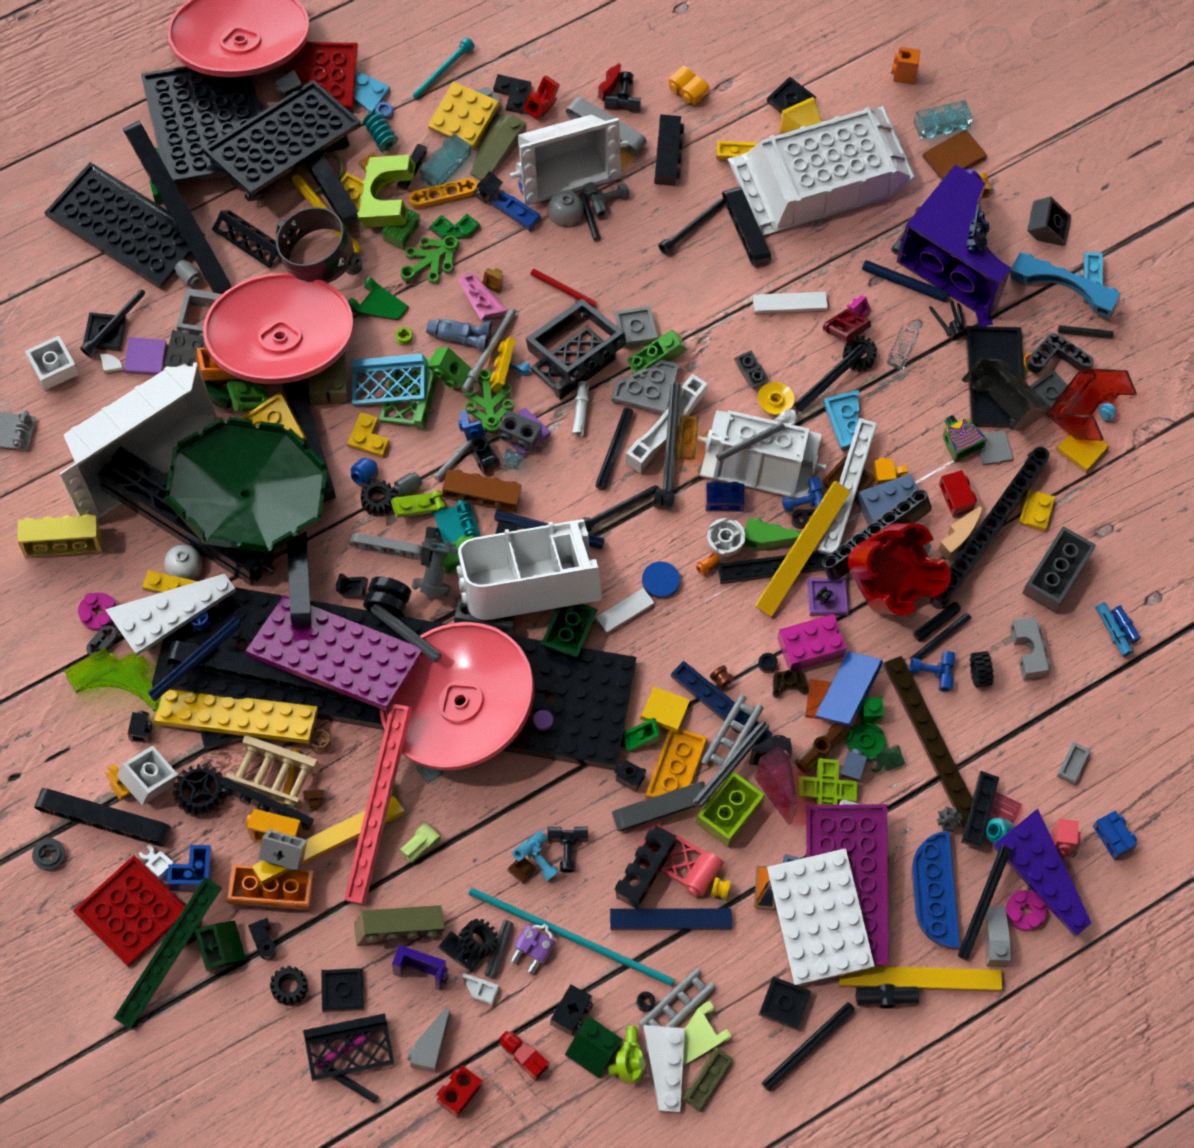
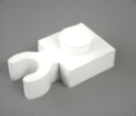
M148 845L147 849L150 853L143 855L140 852L139 856L142 861L147 862L145 864L146 867L161 880L168 873V864L174 863L161 851L156 854L153 847Z

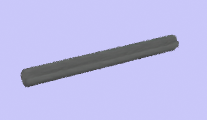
M679 383L670 384L663 479L664 492L673 491L680 399Z
M765 721L758 723L696 796L693 803L698 808L705 805L769 729V725Z

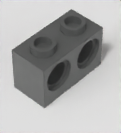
M510 410L507 411L498 427V437L505 442L516 444L523 450L528 449L532 451L542 434L541 424ZM508 427H514L515 429H513V430H508L507 428H508ZM525 434H530L531 437H528V438H527V437H524V435H525Z

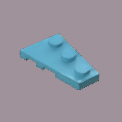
M859 390L824 398L823 400L840 450L850 448L859 421Z

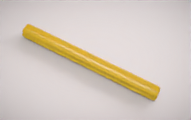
M300 174L292 177L293 184L313 207L328 209ZM333 230L336 233V235L340 238L341 232ZM352 237L354 252L361 254L362 248Z

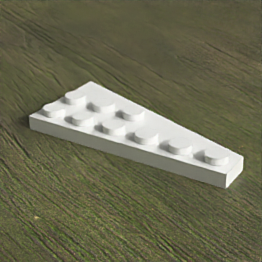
M222 574L105 610L135 654L139 656L236 592V589L228 577Z

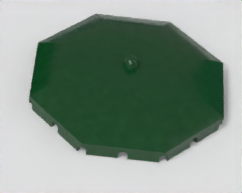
M229 416L228 420L223 421V418H220L205 426L201 434L196 431L177 442V446L173 448L165 502L204 544L271 553L320 524L327 470L325 469V463L311 449L306 450L305 442L291 428L288 431L284 428L283 424L260 421L259 425H254L253 420Z

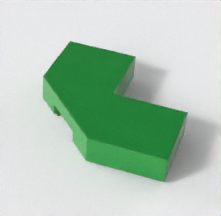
M466 214L454 225L444 216L440 215L429 226V230L442 240L449 235L457 239H468L480 228V223Z

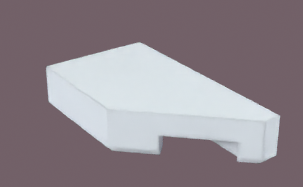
M463 973L462 978L472 999L492 1006L499 985Z

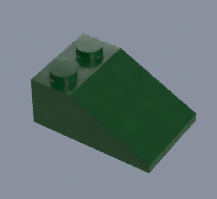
M584 604L556 608L541 646L578 658L596 623L598 609Z

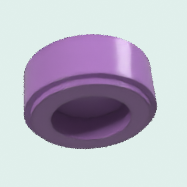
M546 710L538 711L533 718L534 726L540 731L549 730L553 725L552 714Z

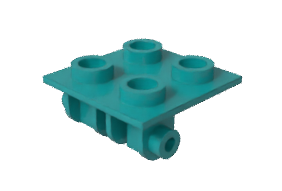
M462 499L457 501V505L454 507L433 512L443 543H453L459 537L465 535L468 537L473 536L474 538L480 536L470 502L467 503Z

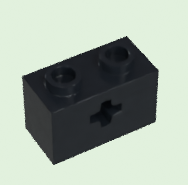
M570 984L550 1019V1025L570 1036L573 1035L574 1031L578 1032L583 1024L581 1019L584 1013L588 1015L593 1006V1003H591L592 995ZM576 1008V1012H573L571 1015L569 1010Z

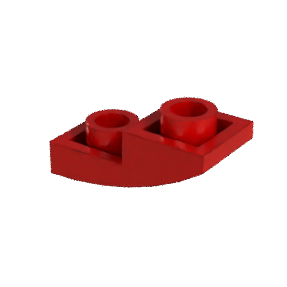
M620 63L607 70L606 81H603L598 87V98L602 101L605 100L606 95H610L618 84L621 73Z

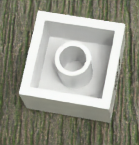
M60 336L25 351L28 362L44 391L78 375L76 365Z
M154 746L149 747L123 763L117 775L119 780L141 805L171 788L178 776L176 771Z

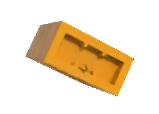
M253 809L252 814H248L245 825L248 826L247 832L251 840L262 842V838L268 829L302 838V826L298 819Z

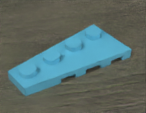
M356 70L354 100L360 107L363 106L369 114L374 113L376 105L382 102L390 91V86Z

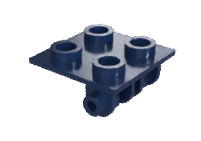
M977 204L975 218L970 224L966 248L969 253L979 251L980 255L983 256L984 249L987 247L986 234L989 233L990 225L986 221L985 212L981 210L979 204Z

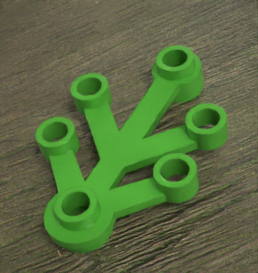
M451 235L446 236L443 240H434L427 237L421 238L419 241L421 249L408 247L405 250V256L409 260L415 257L425 258L413 267L409 265L403 266L400 270L402 280L410 282L415 278L416 273L431 263L428 281L431 284L438 283L440 256L446 253L442 271L445 274H451L453 272V253L460 246L458 239ZM430 246H432V247H439V248H438L437 250H435V251H433V250H427V249L430 248Z
M484 369L480 371L477 380L483 387L484 399L474 393L473 387L469 389L472 393L463 392L465 398L472 400L466 403L465 411L482 421V427L486 432L494 433L498 430L501 424L500 420L506 415L507 411L513 410L514 403L510 399H505L502 403V408L494 414L493 409L506 396L511 394V386L504 384L500 388V392L492 399L490 389L492 373ZM476 404L486 410V415L476 409Z

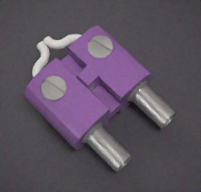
M546 924L543 926L534 925L533 927L526 925L514 944L516 950L510 961L516 964L522 953L531 956L534 960L527 971L534 974L538 965L546 962L556 945V942L552 940L551 932L548 930L549 926ZM535 928H545V931L549 935V937L539 933V931L535 930Z

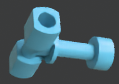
M538 831L527 842L525 841L513 850L512 855L517 861L522 860L527 855L529 859L533 856L544 871L542 876L547 881L559 871L555 865L550 867L539 851L542 848L539 846L547 840V837L542 831Z

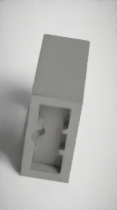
M187 288L176 326L177 331L204 337L202 326L185 324L189 306L192 304L210 308L222 294Z

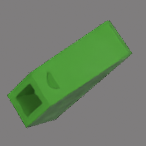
M671 329L627 359L633 372L636 373L644 368L647 369L655 365L660 360H674L687 351L688 348L681 336Z
M748 518L744 531L745 542L743 546L758 551L792 546L801 533L795 529L782 528L778 524L765 523L758 518Z

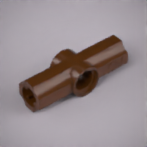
M834 723L820 737H817L814 743L795 760L798 769L807 774L818 764L819 758H826L829 752L847 736L848 733L845 728ZM823 745L826 750L820 751L816 746Z

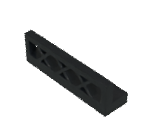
M231 210L220 211L212 230L265 266L271 267L278 254L276 240ZM222 220L227 223L228 231L224 232L219 229ZM238 230L241 232L242 240L237 241L233 231ZM249 240L255 242L256 250L252 251L249 249ZM266 249L271 252L268 261L263 258L262 250Z

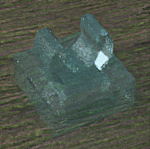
M419 764L416 766L417 771L427 784L444 773V770L430 769Z

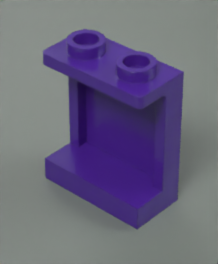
M399 945L392 962L394 975L402 977L405 966L436 976L435 985L438 990L441 989L442 985H446L449 977V968H446L445 960Z

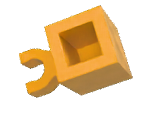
M893 458L874 460L872 471L875 477V486L906 476V473H908L907 465L894 467Z

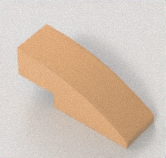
M980 506L952 524L948 531L949 536L940 542L938 550L947 560L953 557L970 538L982 510Z

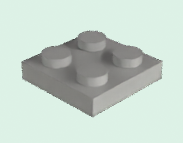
M650 306L614 311L616 326L625 333L627 344L625 346L654 342L658 339Z

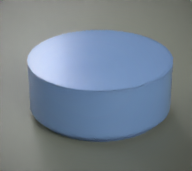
M380 102L375 107V113L384 114L385 119L388 120L393 115V107L388 102Z

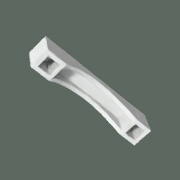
M694 374L688 378L680 389L678 427L706 395L708 384ZM669 407L656 424L639 438L626 453L625 463L639 473L643 471L666 443Z

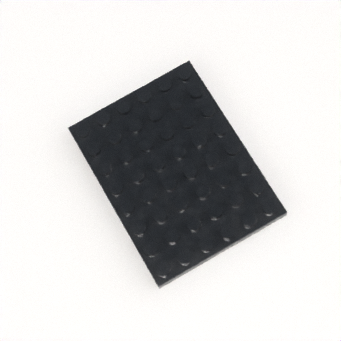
M187 66L141 73L160 158L174 183L180 184L225 176L226 174L203 154V148L261 113L251 75L244 77H219L197 72Z

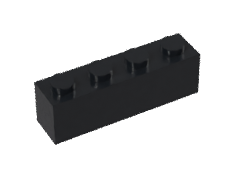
M660 114L654 184L675 186L676 179H680L681 169L677 168V164H681L682 153H678V151L682 149L683 138H680V134L684 132V123H681V116Z

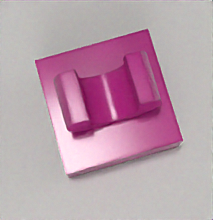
M863 295L853 299L851 305H846L848 310L862 317H865L871 311L867 297Z

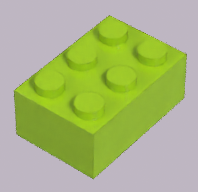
M732 771L697 815L696 824L728 847L762 804L765 794Z

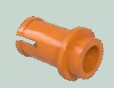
M711 553L706 559L697 563L696 570L701 575L708 574L709 570L719 564L721 560L718 555Z

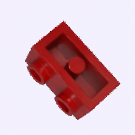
M963 470L943 475L939 481V487L952 517L973 511L977 503L976 494L971 491L969 478L964 475Z

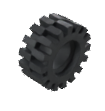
M856 336L852 343L846 342L842 355L843 358L860 344L866 349L867 354L865 358H860L852 365L851 370L855 371V368H858V372H861L863 368L866 371L867 368L870 369L872 364H874L877 347H874V342L870 343V338L865 340V336H862L861 339H859V336Z
M376 479V483H373V480L369 481L370 485L366 483L364 485L365 489L362 488L361 490L363 509L367 510L369 515L373 513V516L376 517L377 513L383 516V512H385L387 515L389 509L391 511L393 509L391 500L395 498L393 487L391 488L390 483L386 485L384 480H382V483L379 482V479ZM374 493H382L385 495V500L381 503H374L371 501V496Z
M989 652L971 653L970 673L972 674L971 678L976 688L992 686L994 670L992 669L993 663L991 662Z
M478 919L471 920L459 933L460 938L458 941L462 943L460 947L461 949L465 948L464 953L467 954L469 952V957L471 958L474 956L476 959L480 957L485 958L497 946L498 938L495 937L498 934L493 932L495 929L493 926L489 927L490 923L488 921L484 923V919L479 921ZM473 933L479 935L484 944L477 942Z
M287 966V968L281 967L280 971L276 970L270 982L274 999L285 1006H288V1004L293 1006L296 1002L300 1003L301 999H304L306 997L305 994L308 992V982L303 971H299L298 967L295 966L294 968H291V966ZM284 980H295L297 982L296 990L292 993L284 992L281 989V984Z

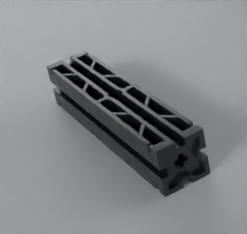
M120 446L111 457L112 460L109 464L106 463L97 474L103 492L110 494L111 497L181 542L193 546L200 554L239 579H243L248 585L251 586L254 581L257 582L262 576L261 569L270 575H273L276 571L271 566L274 559L273 551L271 553H263L204 544L165 502L168 475L135 454L128 452L124 447Z

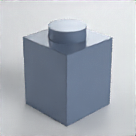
M853 749L852 752L848 751L841 774L860 780L867 759L866 756H863L864 752Z

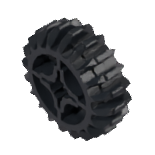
M197 764V769H193L190 766L189 772L186 770L182 771L183 777L177 776L178 782L174 783V788L176 789L173 790V795L176 796L174 798L175 803H179V809H184L185 814L192 812V816L195 817L199 813L200 817L203 818L204 812L211 816L212 809L218 811L217 804L223 805L222 799L227 798V796L218 789L222 773H216L215 767L209 770L207 764L203 769H201L200 764ZM211 781L216 784L215 794H212L211 790H209V783ZM186 787L192 792L190 800H187L184 796ZM201 788L204 789V791H203V792L200 791V793H197V791H196V790H198V789L201 790ZM202 800H207V802L199 803Z

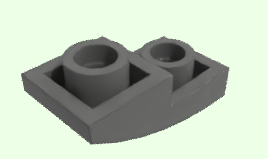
M752 350L734 358L739 370L752 389L769 382L762 365L758 364Z

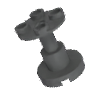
M426 538L421 545L433 550L431 564L426 566L423 579H413L412 589L421 588V593L442 597V593H444L447 597L450 595L451 587L442 583L445 570L442 569L445 553L458 554V549L455 543L445 542V544L437 543L436 539Z

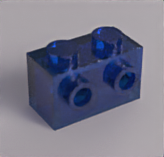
M712 481L706 483L705 511L743 512L745 505L744 483L736 481L729 483Z

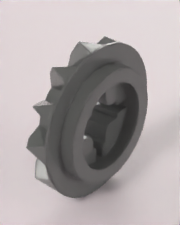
M51 838L38 842L32 852L34 863L38 868L45 869L46 871L56 869L57 866L62 864L65 857L63 845L58 840ZM46 848L51 853L54 852V854H52V861H50V859H48L47 857L44 858V856H46Z

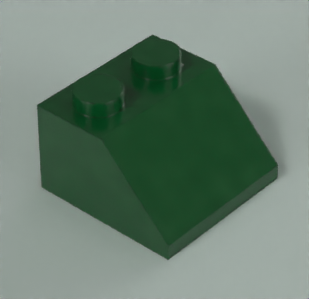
M588 1016L576 1033L565 1056L599 1079L620 1049L623 1039Z

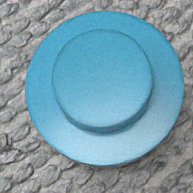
M1106 403L1099 406L1098 412L1102 419L1111 421L1115 418L1116 408L1112 404Z

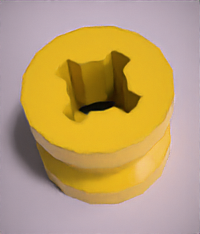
M715 877L711 897L719 896L726 900L731 881H722L720 878Z

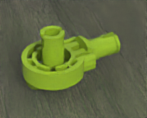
M636 1026L626 1027L625 1042L621 1043V1050L617 1053L616 1063H610L608 1066L610 1075L612 1077L619 1075L621 1080L627 1085L640 1082L643 1070L646 1067L641 1046L638 1044L639 1028Z

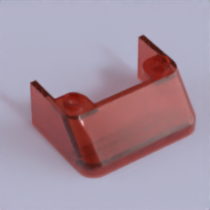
M1083 369L1074 376L1048 413L1052 421L1075 439L1102 441L1104 438L1094 415H1092L1100 404L1114 403L1119 395H1136L1137 392L1128 370Z

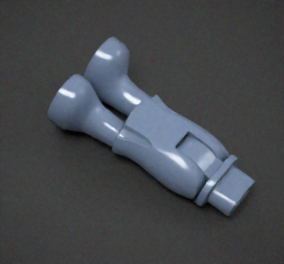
M440 319L436 321L429 320L426 333L433 334L434 337L442 340L460 342L464 345L468 344L484 352L489 344L488 339L491 337L492 320L485 319L480 326L451 319H441V321Z

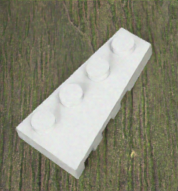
M643 1025L658 1111L680 1113L685 1028Z

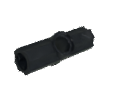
M882 984L877 987H856V1005L879 1006V1008L883 1009L918 1005V986L896 987L894 984Z

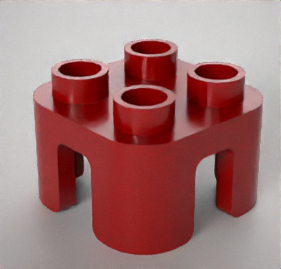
M918 523L890 524L851 550L848 557L849 571L868 606L874 612L883 615H909L917 610L914 604L915 600L920 597H936L948 588L951 581L950 568L944 559H932L928 556L923 545L933 541V536L924 525Z

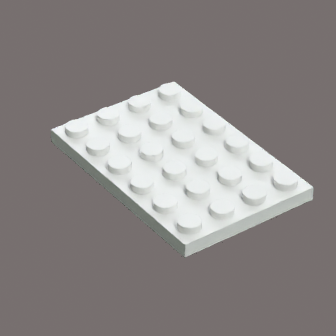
M846 848L767 867L794 985L807 984L875 968Z

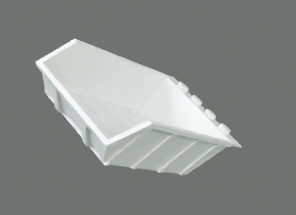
M884 106L878 109L866 107L859 112L842 117L836 116L831 120L808 127L802 126L797 130L777 136L771 135L767 139L761 140L749 152L728 159L738 186L742 188L763 236L891 198L915 178Z
M193 363V366L190 367L167 366L156 376L142 385L136 386L134 390L109 406L102 408L100 412L78 426H74L71 428L72 430L64 434L75 463L60 472L59 476L78 516L91 514L96 515L98 520L122 504L111 497L110 494L101 490V482L97 475L106 463L109 464L112 460L111 457L120 446L164 474H168L170 472L173 448L177 446V442L196 431L201 434L205 426L215 422L216 412L198 363Z

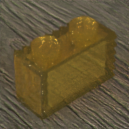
M685 415L680 417L676 455L678 459L695 460L699 417Z

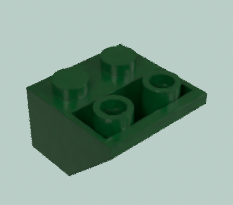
M235 921L215 923L195 929L206 972L246 960Z

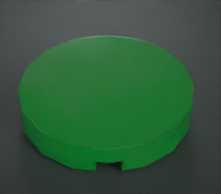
M863 722L854 725L849 730L846 744L850 752L853 749L863 751V756L867 757L866 761H871L882 754L886 740L881 728L873 723Z

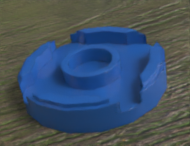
M658 561L651 563L643 572V588L652 597L654 596L659 599L668 598L675 594L679 587L680 576L678 570L667 562Z

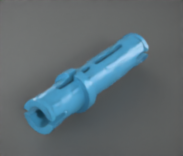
M1103 602L1097 605L1095 609L1112 637L1111 641L1116 644L1122 657L1132 654L1133 649H1131L1126 640V634L1121 631L1107 604Z

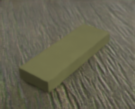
M716 1047L682 1100L697 1111H701L733 1059Z

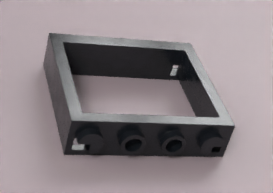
M583 299L525 338L528 351L569 385L627 345L624 331ZM586 317L610 335L609 338L569 366L544 347Z

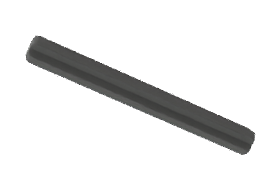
M375 603L371 607L374 615L412 645L417 646L433 662H439L442 654L380 604Z

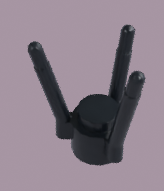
M950 300L954 320L949 323V327H947L933 307L929 306L930 311L944 328L947 336L951 335L955 339L966 334L960 303H957L956 311L953 300Z

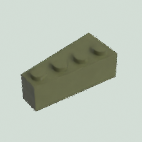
M441 905L362 910L354 922L357 946L406 939L412 940L420 937L436 938L445 929Z

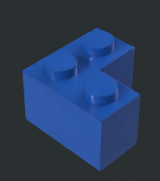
M190 845L189 864H168L167 885L170 891H196L204 877L211 880L213 860L211 845Z

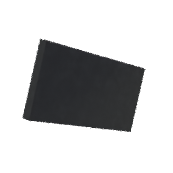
M966 326L970 421L976 427L1026 428L1027 409L1021 327Z

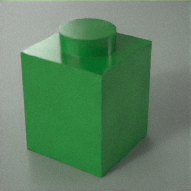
M882 697L865 699L860 709L861 723L881 724L884 717Z

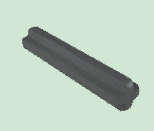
M504 920L502 922L497 937V946L492 951L485 971V976L494 979L496 977L513 928L511 921Z

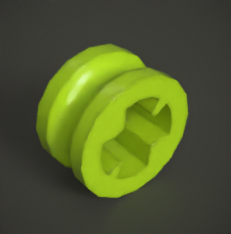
M407 327L397 329L395 334L396 342L403 346L408 345L412 340L411 330ZM403 333L406 334L405 339L402 338Z

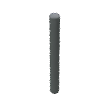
M780 422L717 454L716 458L720 462L785 429V426Z

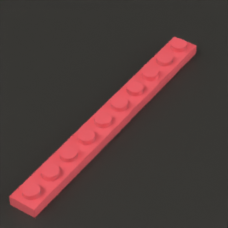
M391 703L344 898L346 901L366 904L412 708L409 706Z

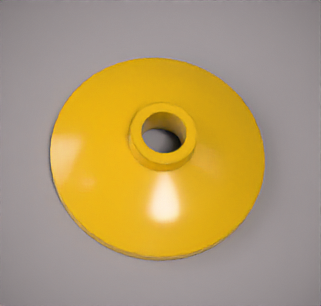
M781 382L765 384L761 387L757 396L761 409L772 415H780L784 410H790L795 400L791 388Z

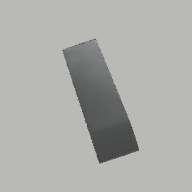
M704 781L612 811L617 831H623L696 807L693 800L706 786Z

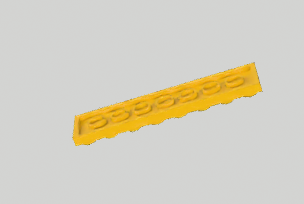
M168 690L161 697L154 721L155 725L310 744L318 707L253 698L233 699L231 697Z

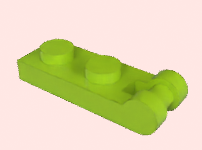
M440 490L427 494L396 497L391 500L396 518L431 514L447 508L445 502L442 501L443 496Z

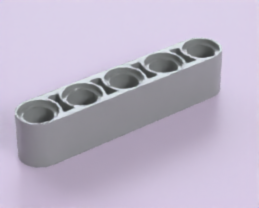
M579 96L565 110L566 114L573 120L591 114L604 121L615 119V117ZM619 120L620 142L628 141L629 146L620 149L635 156L646 144L647 140L641 133Z

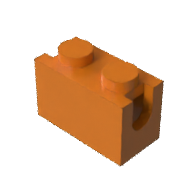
M905 47L899 48L898 54L895 53L891 74H894L893 82L914 85L921 50Z

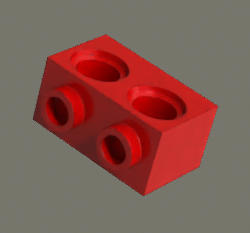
M464 1066L460 1070L455 1069L449 1078L451 1079L447 1086L443 1085L436 1094L438 1096L437 1103L456 1118H458L483 1086V1080ZM462 1078H468L471 1082L468 1086L463 1087L459 1084V1081ZM448 1095H456L457 1101L454 1103L447 1102L446 1098Z

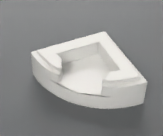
M101 354L104 373L123 370L120 361L116 357L109 354Z

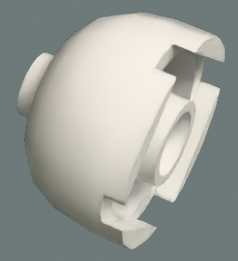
M721 518L710 525L707 533V542L713 553L721 557H731L741 551L745 542V532L743 526L738 521Z
M180 544L172 547L167 552L164 559V568L168 575L193 580L201 575L203 560L199 551L193 546Z

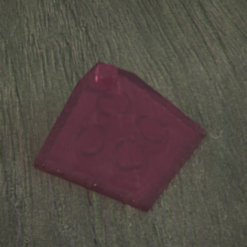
M779 745L760 757L755 779L786 823L790 825L798 802L790 761L791 757Z

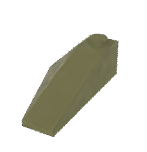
M513 114L497 115L486 129L470 175L481 181L489 171L494 173L519 144L518 135L526 133V122Z

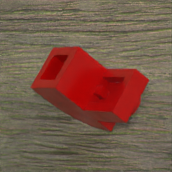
M547 75L543 76L537 91L528 96L523 110L536 119L544 116L557 100L555 96L560 84Z

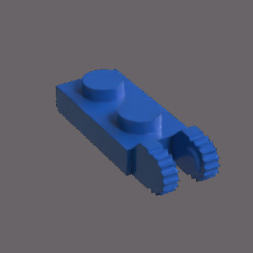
M499 191L498 196L505 203L496 198L491 200V204L496 209L501 210V212L528 230L540 219L539 213L504 191Z

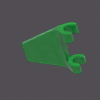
M368 277L364 282V287L371 292L363 302L359 304L352 297L348 301L352 312L398 320L409 307L379 286L371 277Z

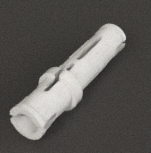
M586 381L578 382L577 397L574 400L576 408L572 435L576 433L577 437L584 436L587 404H589L588 390L590 386Z

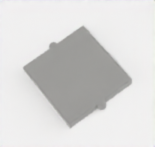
M1005 430L998 432L989 431L984 434L987 438L984 448L979 449L983 465L995 463L999 465L1000 462L1013 460Z

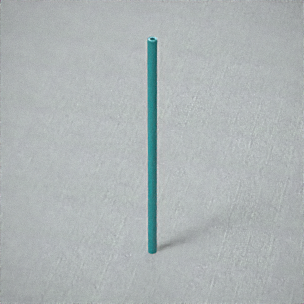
M471 887L468 895L534 925L543 926L546 924L549 926L548 930L669 986H672L674 982L672 977Z

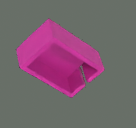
M834 614L779 629L777 639L789 670H800L845 656L847 647L842 634L839 633L840 628Z

